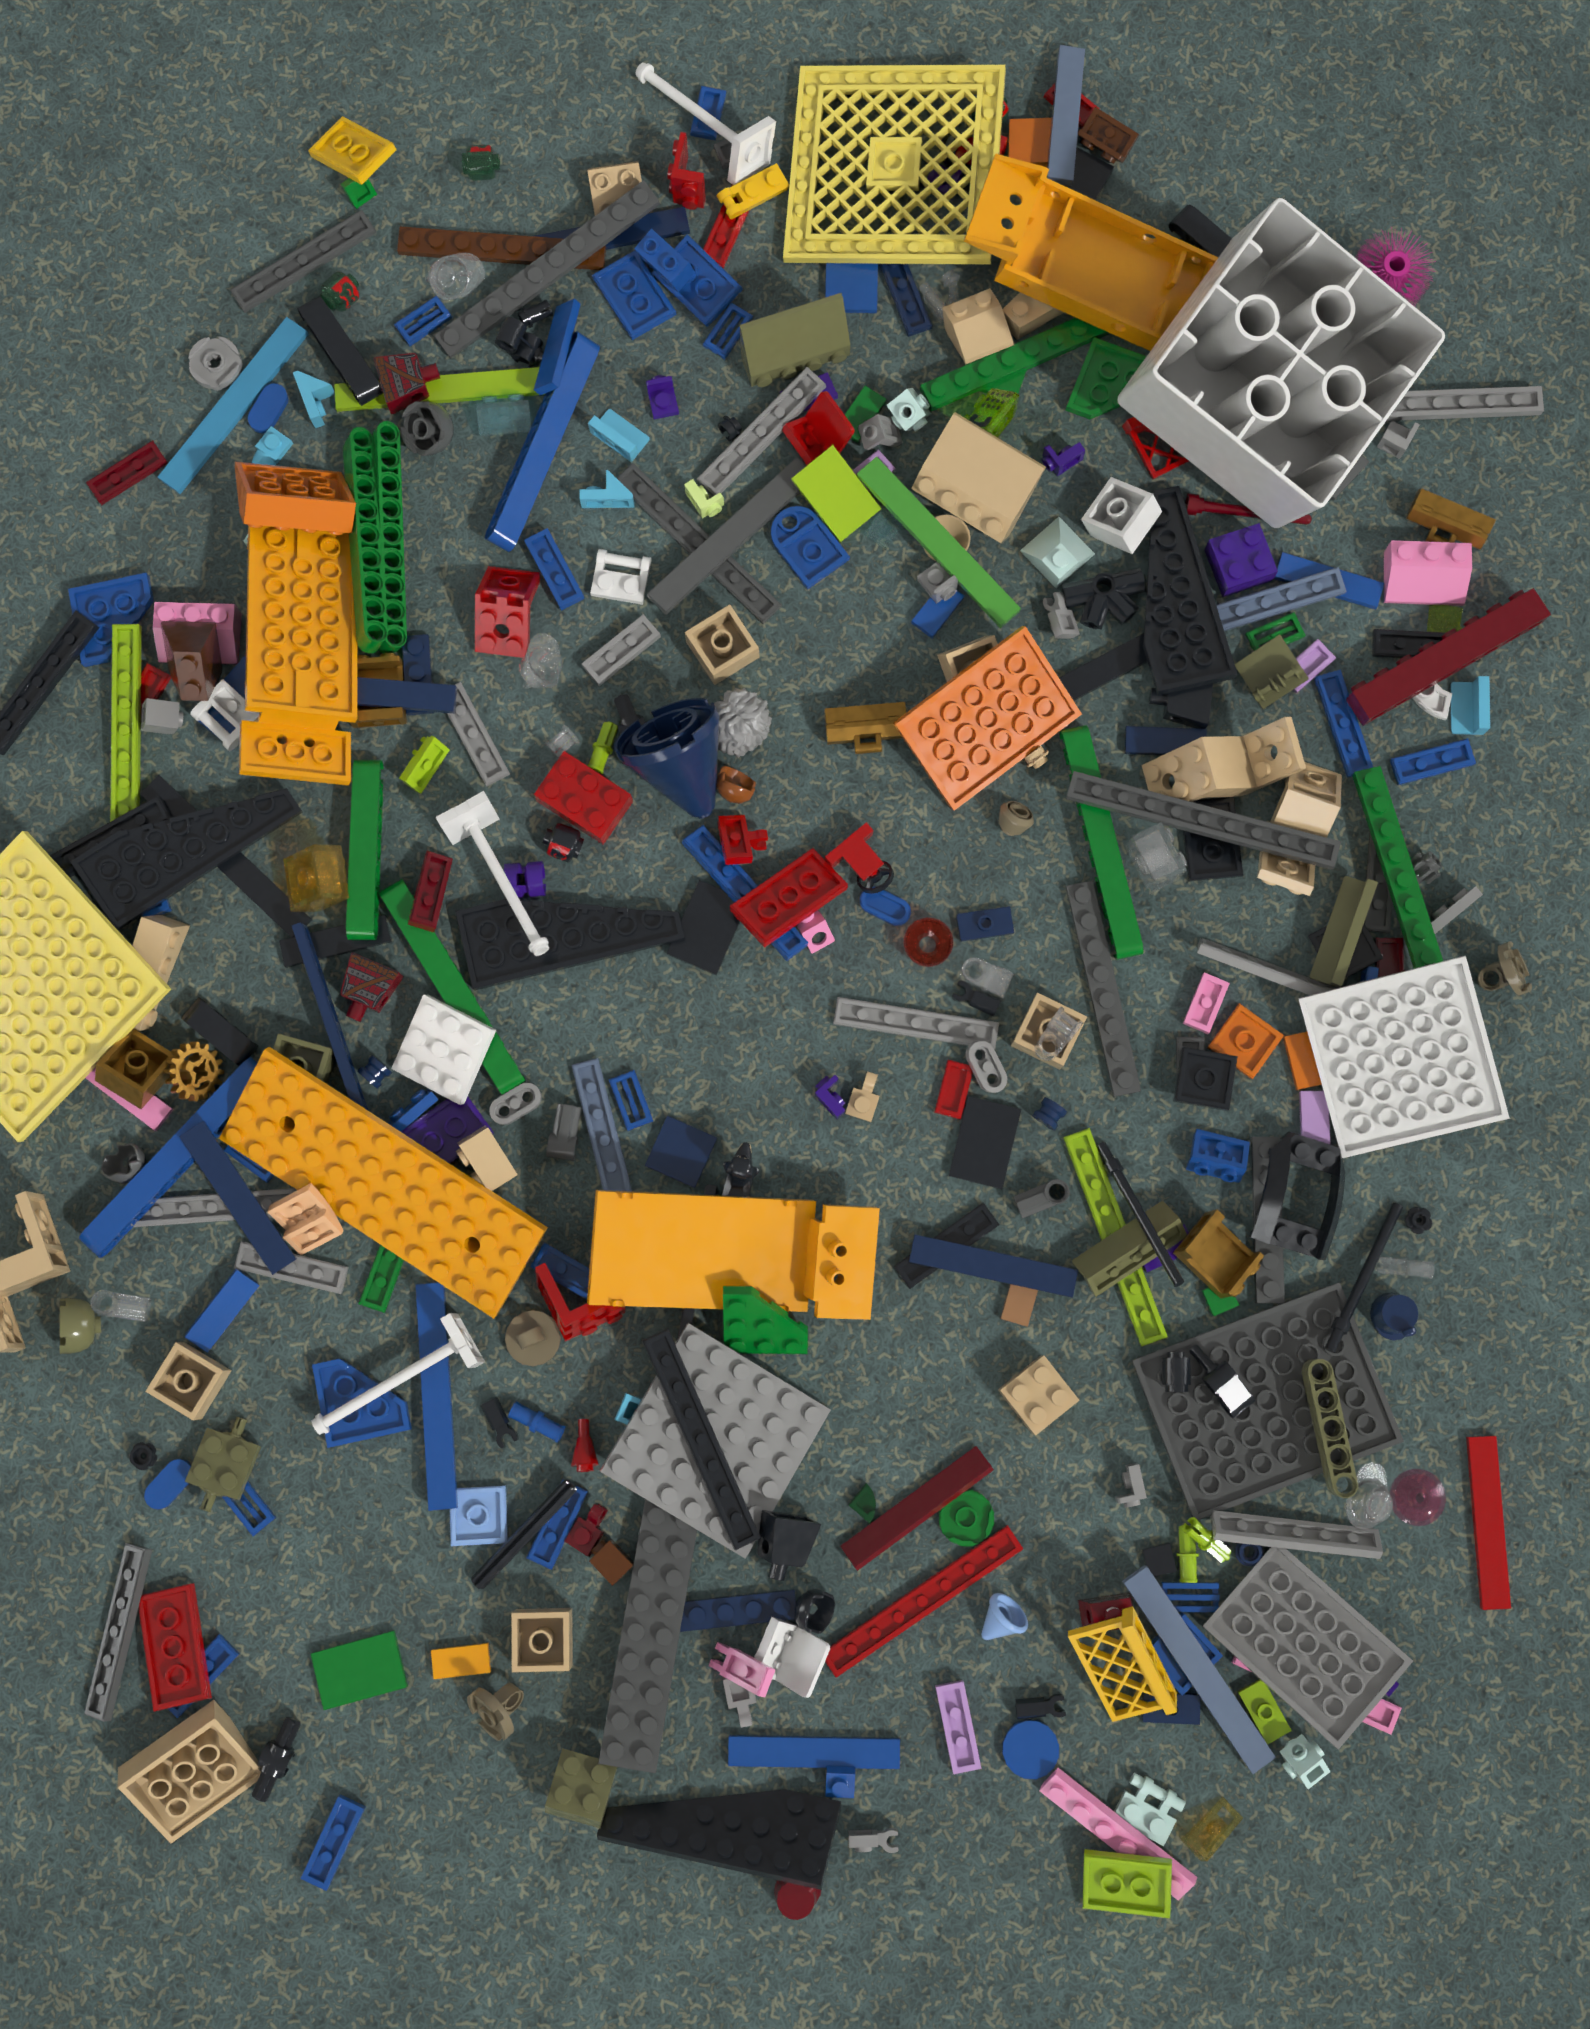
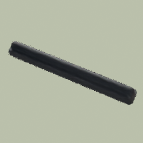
M564 1480L472 1576V1583L478 1589H484L577 1491L576 1486L570 1480Z

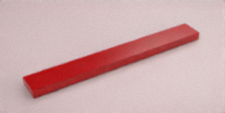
M1004 1526L830 1645L825 1662L837 1678L1022 1551L1023 1547L1009 1526Z

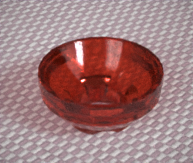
M926 917L913 922L906 930L904 936V949L907 956L912 962L923 967H933L943 963L949 957L953 948V936L950 929L945 923L935 918ZM924 937L932 938L936 943L934 951L930 953L923 952L919 946L921 939Z

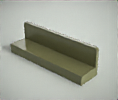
M1349 876L1344 877L1310 973V979L1337 988L1342 987L1378 884L1377 881L1367 879L1364 882Z
M1164 1201L1159 1202L1145 1212L1166 1250L1187 1236L1180 1218ZM1135 1218L1073 1259L1072 1263L1083 1275L1090 1291L1097 1297L1156 1258L1157 1255Z

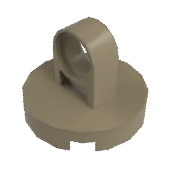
M1512 942L1499 945V961L1485 966L1479 973L1478 982L1483 989L1493 991L1510 985L1518 996L1532 991V983L1526 984L1524 978L1529 976L1525 961L1518 949H1511L1513 947ZM1490 970L1495 971L1499 975V982L1493 985L1488 984L1484 980V973Z
M535 1310L522 1312L513 1318L507 1327L505 1336L506 1347L512 1358L522 1365H542L554 1358L560 1346L561 1333L554 1319L548 1314Z
M507 1683L494 1695L478 1687L467 1697V1703L471 1713L478 1712L482 1718L479 1725L497 1741H500L502 1738L504 1741L514 1732V1726L509 1715L520 1706L524 1693L513 1683Z

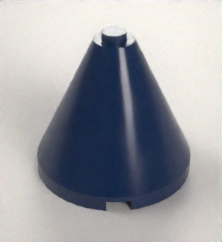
M705 698L677 701L652 711L651 713L654 718L641 725L639 720H636L619 735L614 745L620 762L692 817L702 819L711 815L716 803L719 713L715 704L712 702L710 706Z

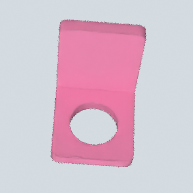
M819 910L796 925L802 936L809 942L807 946L812 954L835 941L826 920ZM816 933H825V938L821 942H812V938Z

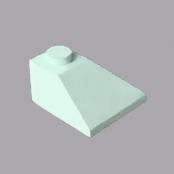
M1060 517L1055 519L1020 550L1055 588L1059 587L1095 555Z

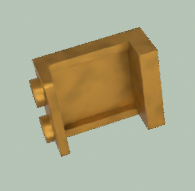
M394 653L380 654V657L371 658L367 655H357V677L404 681L403 661L400 656H396ZM357 706V720L355 723H349L353 728L407 724L406 710L402 707L378 708Z
M1216 1209L1203 1214L1173 1254L1221 1299L1235 1297L1241 1293L1245 1287L1243 1283L1248 1276L1254 1275L1261 1266L1259 1262L1264 1255L1261 1252H1252L1222 1223L1225 1216Z

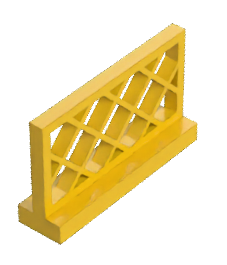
M1133 1606L1122 1609V1616L1068 1631V1638L1112 1722L1161 1709L1164 1710L1166 1715L1177 1713V1692ZM1119 1628L1122 1633L1119 1640L1105 1635L1108 1630ZM1087 1636L1095 1639V1642L1090 1647L1080 1643L1079 1638ZM1101 1642L1115 1647L1111 1654L1098 1650ZM1122 1649L1132 1653L1133 1657L1128 1661L1117 1657V1654ZM1093 1656L1107 1661L1104 1668L1091 1664L1090 1661ZM1112 1663L1126 1668L1123 1675L1109 1671ZM1131 1671L1144 1676L1141 1683L1128 1678ZM1104 1678L1118 1683L1114 1690L1102 1685ZM1123 1685L1137 1690L1133 1697L1120 1692ZM1144 1692L1154 1696L1156 1700L1145 1702L1140 1700L1139 1697ZM1117 1699L1129 1705L1127 1708L1115 1710L1113 1703Z

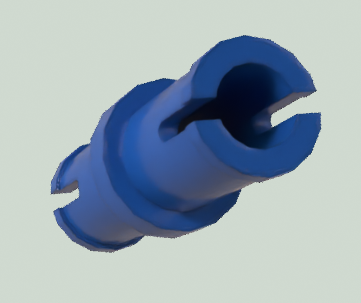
M518 1401L513 1404L508 1414V1418H512L529 1427V1431L533 1433L537 1431L556 1443L560 1441L566 1429V1426H562L545 1417V1413L541 1411L535 1412Z

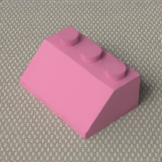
M1391 540L1384 551V603L1464 606L1472 572V543Z
M154 602L153 633L158 662L167 663L161 622L184 621L216 622L222 664H238L242 613L235 604Z

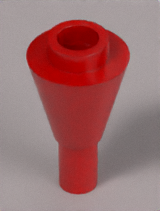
M578 1419V1438L571 1467H577V1472L594 1471L593 1466H598L599 1463L590 1437L589 1419Z

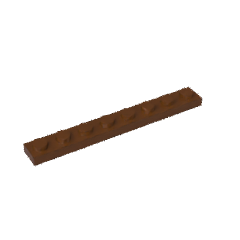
M400 226L397 252L399 255L530 265L563 239ZM606 245L575 267V269H603L605 267Z

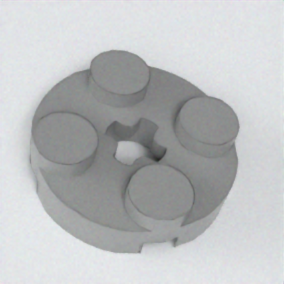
M207 337L199 340L190 350L188 357L190 360L189 370L195 381L201 386L215 391L232 385L241 374L243 367L241 355L236 346L224 337H218L219 339ZM220 358V365L211 368L210 361L212 359L217 361Z

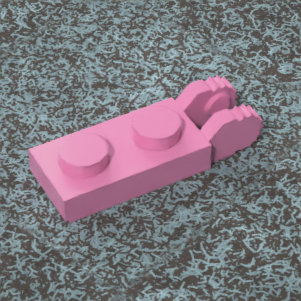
M717 1642L715 1649L725 1654L726 1658L724 1663L717 1659H711L709 1666L719 1671V1675L753 1694L766 1697L776 1669L739 1649Z

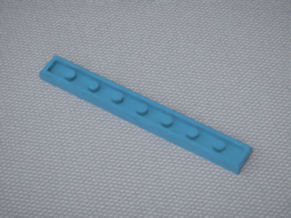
M288 317L283 320L159 474L158 479L178 494L183 492L256 401L264 387L269 385L309 335L304 328Z

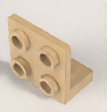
M638 161L587 169L595 216L642 182Z

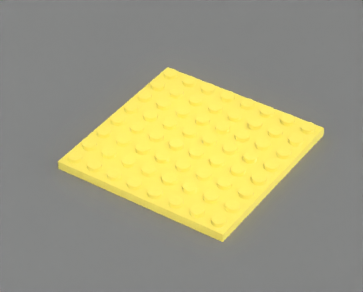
M22 831L0 854V1123L17 1142H23L89 1075L108 1050L116 1042L124 1038L171 990L165 981L27 831Z

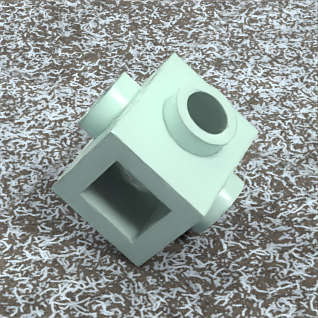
M913 388L906 389L887 404V407L893 414L891 418L900 430L910 431L913 429L916 432L928 423L926 418L931 415L928 410L930 407L928 401L922 394L918 395Z
M1302 1734L1296 1739L1288 1741L1285 1747L1279 1751L1286 1761L1282 1764L1283 1768L1292 1779L1298 1777L1307 1789L1330 1773L1322 1758L1325 1755L1322 1749L1314 1740L1309 1743Z

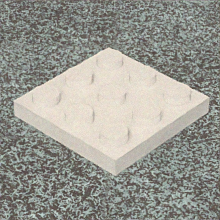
M423 995L391 1069L462 1105L467 1099L496 1029L430 995Z

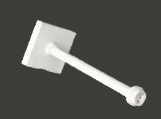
M643 62L637 67L636 76L640 82L645 83L648 81L732 143L727 179L732 185H736L751 177L770 164L776 126L774 119L768 116L737 134L655 74L654 67L651 64Z
M482 791L458 806L438 815L436 819L452 845L470 835L473 837L531 942L528 949L535 956L549 950L547 938L539 936L481 829L500 820L485 792Z
M449 1313L440 1319L451 1337L448 1339L449 1343L327 1415L322 1416L320 1413L315 1415L311 1422L319 1435L330 1432V1425L454 1352L461 1355L467 1368H476L483 1364L485 1360L459 1314Z

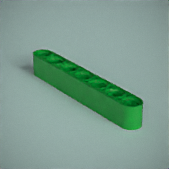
M354 760L346 914V935L348 940H376L378 936L383 814V779H381V769H384L382 760Z

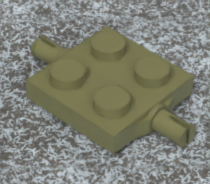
M236 1417L230 1433L206 1429L185 1480L186 1483L200 1487L206 1492L199 1509L211 1513L217 1496H227L240 1501L261 1449V1446L247 1442L241 1437L248 1422L247 1420Z

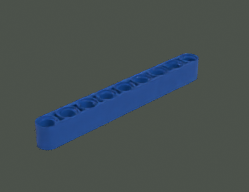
M578 331L573 333L559 388L545 393L485 533L487 541L507 552H510L515 547L600 350V346Z
M251 1057L245 1060L84 1229L79 1236V1240L96 1256L102 1258L108 1254L133 1228L131 1224L135 1225L195 1162V1159L179 1136L202 1121H205L216 1139L220 1136L258 1063Z

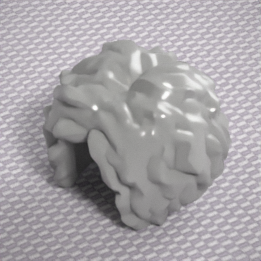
M735 688L734 691H726L724 693V701L714 703L719 713L718 750L723 754L727 753L739 758L748 751H753L767 738L772 718L769 717L767 701H763L761 697L758 698L757 693L748 692L745 688L742 690Z

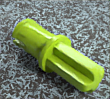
M609 721L603 723L597 742H594L592 745L594 750L587 765L601 775L604 772L609 754L613 753L611 747L618 731V726Z
M1191 1517L1187 1520L1194 1526V1529L1184 1523L1183 1532L1194 1539L1201 1550H1206L1221 1563L1230 1559L1231 1549L1222 1541L1213 1540L1212 1530H1208L1197 1518Z
M1183 1525L1179 1526V1553H1176V1556H1179V1582L1198 1583L1196 1557H1199V1553H1196V1541L1183 1532Z

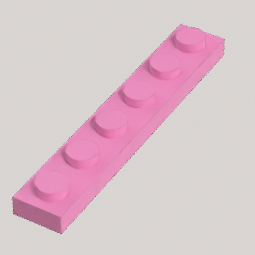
M1057 1768L1044 1781L1039 1790L1042 1794L1117 1853L1172 1859L1171 1895L1177 1900L1181 1899L1195 1885L1197 1876L1061 1769Z

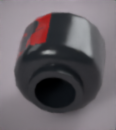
M557 823L553 830L547 828L542 844L547 845V855L570 862L573 858H578L584 839L580 838L581 833L578 829Z

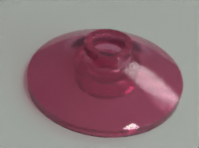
M1411 1469L1401 1473L1394 1480L1390 1489V1504L1394 1513L1403 1522L1413 1526H1425L1437 1520L1444 1510L1446 1503L1445 1490L1440 1480L1432 1473L1422 1469ZM1418 1493H1422L1424 1495V1501L1422 1503H1418L1416 1501V1495Z

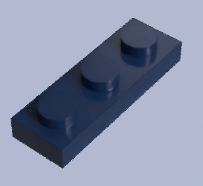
M429 635L407 636V640L402 646L404 681L432 683ZM406 710L407 715L434 713L427 711Z

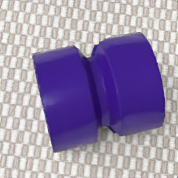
M543 861L527 862L526 866H522L520 863L504 864V873L518 898H522L525 893H528L530 897L546 896V884H543V879H545ZM520 875H525V885H520Z

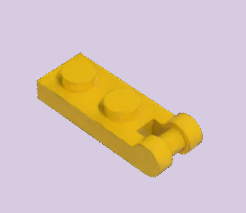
M776 163L730 188L723 189L716 197L727 208L726 214L729 219H733L789 189V183ZM737 197L739 203L736 204L733 198Z

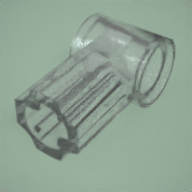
M100 1290L91 1298L92 1310L104 1317L147 1322L149 1317L151 1298L115 1293L108 1290ZM111 1297V1307L106 1311H102L100 1307L102 1299Z

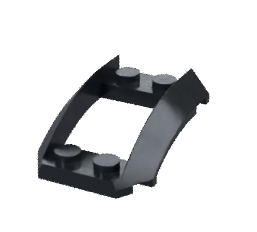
M1288 1131L1280 1138L1282 1140L1268 1150L1269 1164L1266 1182L1256 1213L1258 1217L1253 1231H1250L1249 1237L1267 1244H1273L1312 1256L1319 1260H1326L1339 1221L1344 1195L1345 1168L1341 1150L1337 1146ZM1290 1161L1331 1174L1329 1197L1320 1229L1279 1217L1287 1188Z

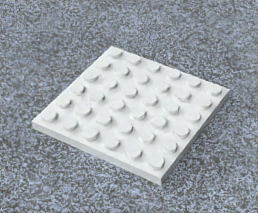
M1466 956L1299 998L1342 1158L1510 1119Z

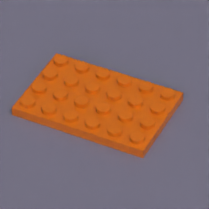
M1021 626L893 722V724L944 800L955 811L1082 715V713L1026 626Z

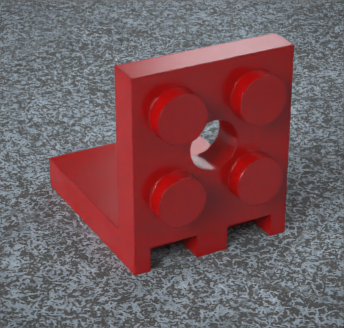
M488 566L475 593V652L528 658L530 605L540 584V572ZM503 624L507 626L509 633H500L496 629V625Z
M546 1263L535 1267L537 1287L565 1342L580 1334L582 1336L590 1335L598 1329L597 1326L605 1322L612 1324L623 1317L622 1314L625 1313L626 1306L612 1307L589 1305L586 1303L569 1311Z

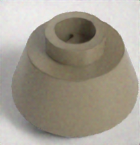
M1009 801L1001 805L999 825L1005 834L1009 836L1021 835L1034 824L1033 814L1025 805L1016 801Z

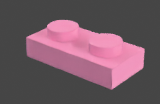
M1204 972L1182 1024L1209 1034L1230 983Z

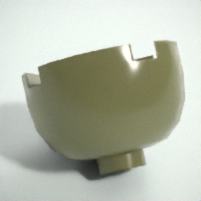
M60 1298V1354L81 1352L89 1348L93 1343L95 1333H101V1316H95L94 1308L82 1299Z

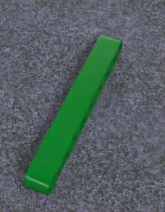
M383 421L374 430L372 436L374 442L384 586L389 585L394 593L389 592L385 586L386 610L391 611L395 617L393 619L387 615L388 636H391L396 644L390 643L386 638L378 649L382 654L396 653L407 640L400 432L393 422ZM381 434L385 435L388 441L383 439ZM381 459L386 460L389 466L385 465ZM382 484L387 485L390 491L384 489ZM383 509H386L387 511H389L390 514H391V517H390V516H387V515L384 513ZM384 534L388 535L392 542L386 540ZM384 559L389 560L393 567H389Z
M356 427L350 432L343 445L345 481L356 502L352 533H349L356 640L358 647L363 652L371 654L377 652L387 638L388 626L374 442L370 431L363 427ZM368 634L374 636L376 640L372 639Z
M1082 725L1061 730L1059 736L1060 740L1063 739L1065 746L1063 753L1066 765H1069L1071 770L1069 775L1070 781L1074 771L1101 778L1088 726ZM1076 802L1079 816H1082L1084 822L1082 829L1085 841L1089 842L1091 850L1088 851L1091 866L1095 867L1097 877H1094L1098 893H1101L1103 899L1101 906L1104 918L1108 919L1110 927L1107 929L1111 945L1114 944L1116 951L1114 958L1119 960L1141 955L1144 952L1142 938L1110 811Z
M400 879L379 892V895L445 1003L492 1027L490 1020L479 1006L476 997L463 980V976L449 957V953L441 940L438 939L435 931L430 932L408 925L414 896L408 890L404 880ZM495 1032L482 1064L500 1093L504 1095L526 1082V1079L520 1073L517 1064L506 1050L498 1033Z

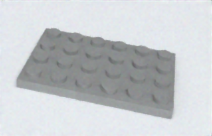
M1271 1547L1203 1625V1628L1337 1750L1340 1749L1413 1662L1411 1658L1286 1548Z

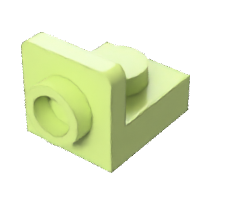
M693 479L684 484L685 494L701 518L707 515L713 517L721 512L722 506H724V497L721 493L709 499L705 488L702 485L697 486Z

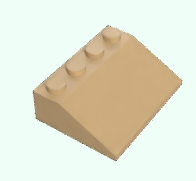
M955 412L924 462L911 489L1002 543L1015 527L1046 466Z
M212 1700L118 1767V1789L170 1843H173L255 1784L261 1771L258 1769L259 1766H257V1758L231 1718L215 1700Z

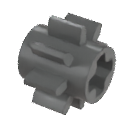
M1420 850L1410 858L1419 884L1424 880L1427 884H1430L1441 875L1437 870L1442 867V864L1431 851L1424 854Z

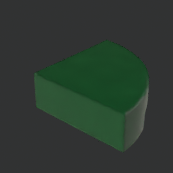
M865 1483L848 1505L870 1524L875 1515L876 1499L870 1486Z

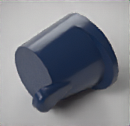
M1390 1292L1383 1293L1374 1300L1371 1305L1370 1315L1378 1334L1389 1340H1400L1416 1334L1417 1330L1414 1325L1418 1319V1308L1412 1299L1408 1296Z

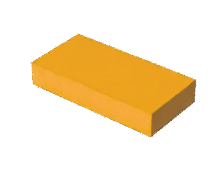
M489 1643L431 1650L433 1679L491 1672Z

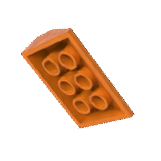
M235 462L239 512L243 524L253 528L272 526L279 530L296 528L309 533H315L317 530L328 531L334 535L352 533L356 502L342 472Z

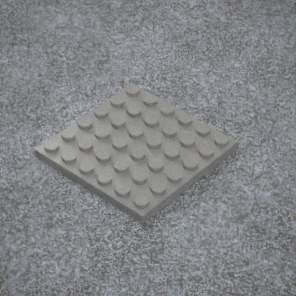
M687 1323L675 1345L759 1532L762 1510H774L831 1410ZM656 1375L601 1467L600 1472L746 1559L755 1541L736 1551L733 1549Z

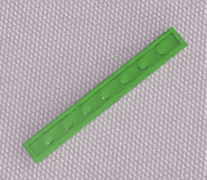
M877 456L857 473L859 480L951 577L955 575L962 589L999 628H1002L1020 612L1021 608Z

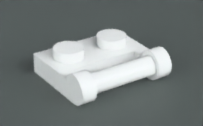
M599 549L590 592L591 596L643 605L651 557L643 556L641 559L607 553V550ZM605 563L641 569L640 576L604 570Z
M224 679L214 687L208 701H200L191 711V716L196 721H201L223 741L222 745L228 751H232L240 743L241 720L257 722L260 714L259 712L245 711V699ZM212 706L236 728L231 734L208 713Z

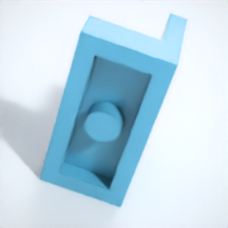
M608 409L601 419L594 415L588 423L591 434L631 463L650 440L649 436L611 409Z
M1478 676L1473 682H1452L1450 684V693H1452L1451 733L1484 735L1490 729L1489 676Z

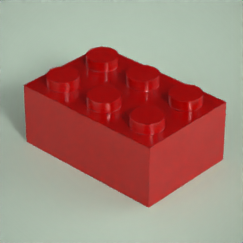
M563 751L534 793V797L539 804L602 845H604L633 803L630 793L565 751Z

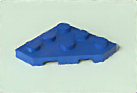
M147 573L68 589L72 615L75 611H78L100 627L80 653L81 664L84 667L112 661V624H138L154 602L150 577Z
M343 1359L312 1365L322 1416L327 1415L379 1384ZM388 1391L330 1425V1432L325 1434L327 1448L411 1430L407 1401Z

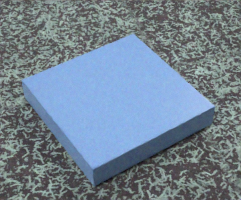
M506 1485L457 1488L458 1508L450 1509L451 1546L505 1543L508 1540Z

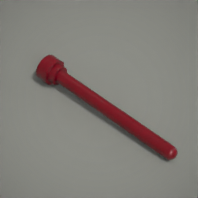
M1188 493L1185 504H1188V515L1196 516L1197 513L1201 514L1204 511L1261 519L1246 506L1204 501V498L1199 497V494ZM1307 514L1290 523L1307 525L1311 523L1312 517Z

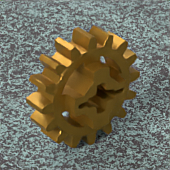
M199 1042L180 1044V1049L171 1050L174 1058H166L165 1060L170 1064V1068L163 1070V1073L170 1075L165 1084H173L170 1092L179 1093V1099H188L189 1101L208 1099V1094H213L216 1091L214 1085H222L218 1075L224 1074V1070L218 1069V1065L223 1061L222 1059L215 1060L214 1057L217 1051L209 1050V1044H199ZM193 1053L192 1056L188 1057V1060H184L188 1055Z

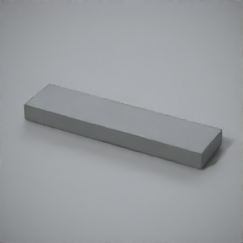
M459 682L455 684L457 686L455 714H447L487 787L510 775L462 683Z
M241 1241L234 1269L237 1268L263 1276L342 1294L349 1267L294 1254L297 1258L295 1261L272 1275L253 1245Z

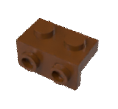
M1097 107L1092 111L1082 130H1078V136L1082 138L1079 143L1092 151L1094 147L1099 148L1103 151L1101 156L1113 164L1116 160L1123 163L1139 137L1137 132Z

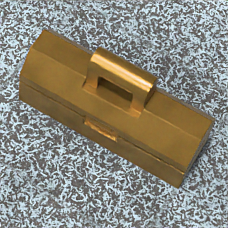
M1424 489L1418 490L1406 517L1407 520L1430 529L1425 542L1454 543L1457 540L1462 543H1472V547L1479 550L1483 547L1489 536L1487 534H1490L1496 521L1494 518ZM1437 528L1451 533L1449 540L1436 535Z
M905 702L825 708L827 745L854 743L855 754L882 752L881 740L902 738L893 722L906 713ZM875 738V742L860 743V739Z

